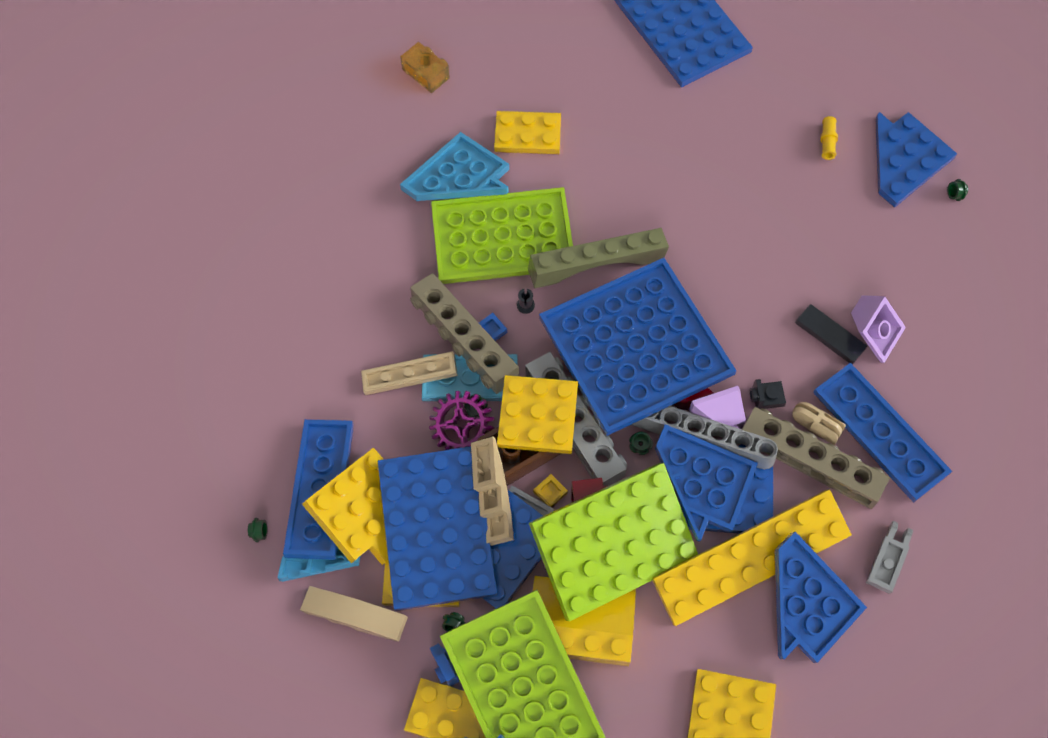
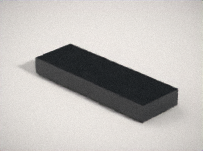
M812 304L806 308L795 322L852 365L868 347V345Z

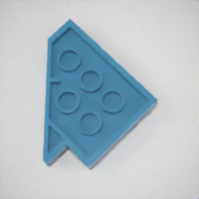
M460 132L400 184V188L416 201L504 195L509 193V188L499 179L510 170L509 163Z

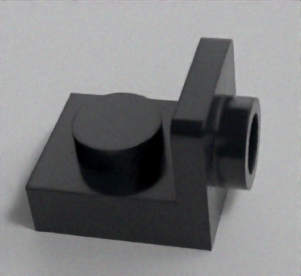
M761 379L754 381L749 394L751 402H755L757 408L785 407L786 399L782 381L761 383Z

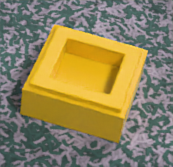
M550 474L533 489V493L544 504L552 508L568 494V490Z

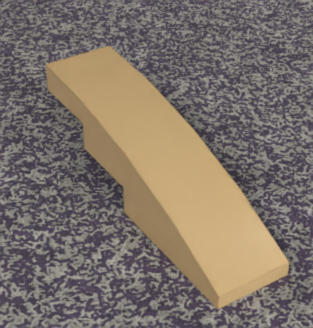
M490 437L471 443L474 490L479 492L480 516L487 518L486 543H490L492 546L512 541L514 536L511 509L496 439Z
M309 586L300 609L306 614L325 618L330 622L352 627L360 632L398 642L408 618L406 615L312 586Z

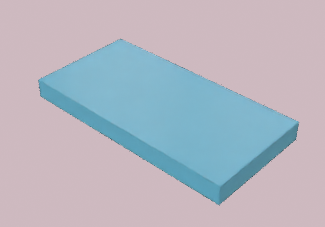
M438 354L423 355V358H424V357H428V356L438 355ZM455 354L458 376L422 383V401H438L439 399L448 401L446 398L448 393L455 399V391H460L462 398L465 391H469L471 395L478 394L487 401H502L503 390L496 394L491 388L487 389L483 385L480 375L477 372L473 373L469 369L462 355L459 357ZM507 354L518 365V355ZM493 364L487 365V367H493V366H495V365H493Z

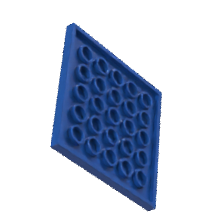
M665 258L659 259L539 314L541 323L575 381H578L580 391L606 436L735 375L737 371Z

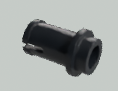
M525 289L520 290L518 293L517 309L523 314L531 313L535 308L533 292L527 289V293H525Z

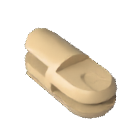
M807 402L798 403L792 411V416L797 423L833 445L836 444L846 427L841 421Z

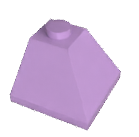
M862 295L851 312L859 333L880 363H885L906 327L885 296Z
M738 386L693 400L689 409L690 413L738 429H742L746 421Z

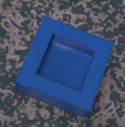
M491 313L479 322L495 341L508 333L507 328L494 313Z

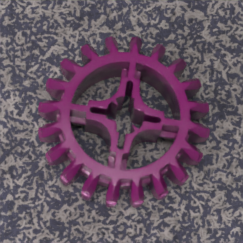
M455 391V399L451 394H446L447 403L439 399L438 402L442 406L441 409L437 407L432 409L438 413L437 417H429L430 420L436 421V425L429 426L430 430H437L431 436L432 439L441 438L437 446L443 447L447 444L445 450L471 447V443L476 442L478 438L485 435L487 430L492 431L495 429L492 426H488V422L495 421V418L486 416L492 412V408L483 409L487 401L483 399L477 403L479 395L474 394L470 399L471 394L469 391H465L463 398L460 391ZM463 404L472 405L480 417H468ZM456 406L454 417L444 422L448 411ZM460 418L470 422L464 426V429L453 424H457ZM480 425L477 435L468 442L470 429ZM455 429L461 444L450 440L445 430Z

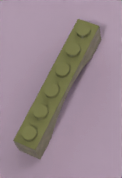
M662 228L530 255L528 272L535 289L557 284L574 274L602 265L614 263L651 264L665 258L669 245Z

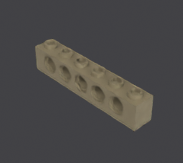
M433 273L410 287L412 296L410 300L417 310L421 309L427 322L430 325L434 324L438 328V333L442 339L448 340L452 344L454 352L459 357L463 356L469 369L473 373L477 372L480 375V379L487 389L491 388L498 394L503 390L505 375L519 376L518 365ZM489 364L495 365L493 367H487V365Z
M754 407L742 429L773 440L778 447L777 460L870 509L878 503L890 479L881 469L862 463L858 457L839 451L837 446L818 440L814 434L795 428L791 422L774 417L766 409ZM764 429H771L775 435H767ZM791 440L795 442L797 447H790L786 441ZM809 452L816 453L819 459L811 458ZM831 464L839 465L842 471L834 470ZM854 476H860L864 483L857 482Z

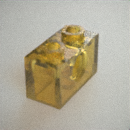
M419 41L400 56L402 70L430 93H433L450 79L448 63L443 58L437 57L428 46L425 47Z

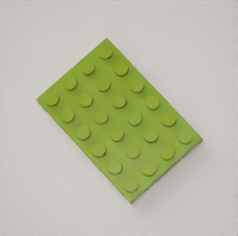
M564 187L514 192L504 195L431 201L439 280L443 284L529 275L530 255L573 246Z
M658 463L529 522L530 529L566 621H572L652 581V578L698 555L664 463Z
M538 590L532 591L440 635L486 738H498L500 734L505 738H606Z

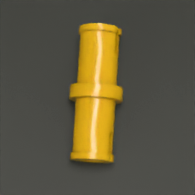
M832 116L825 117L822 120L823 130L820 141L822 143V158L825 160H832L836 156V142L838 141V134L836 133L837 120Z

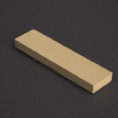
M453 351L361 371L365 395L458 376Z

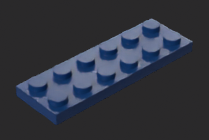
M851 363L814 390V395L837 420L846 425V430L913 503L953 472Z
M304 419L283 550L285 558L336 560L337 546L302 504L348 468L354 428L353 421Z

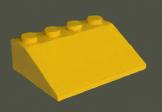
M534 577L533 591L538 590L569 659L622 666L630 665L636 589L572 621H566L550 578Z

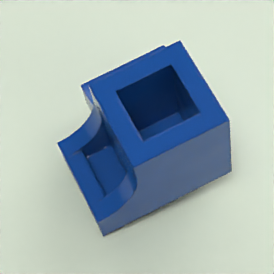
M439 643L432 646L430 651L438 665L434 670L441 684L446 681L448 686L451 687L459 683L460 680L446 649L441 647Z

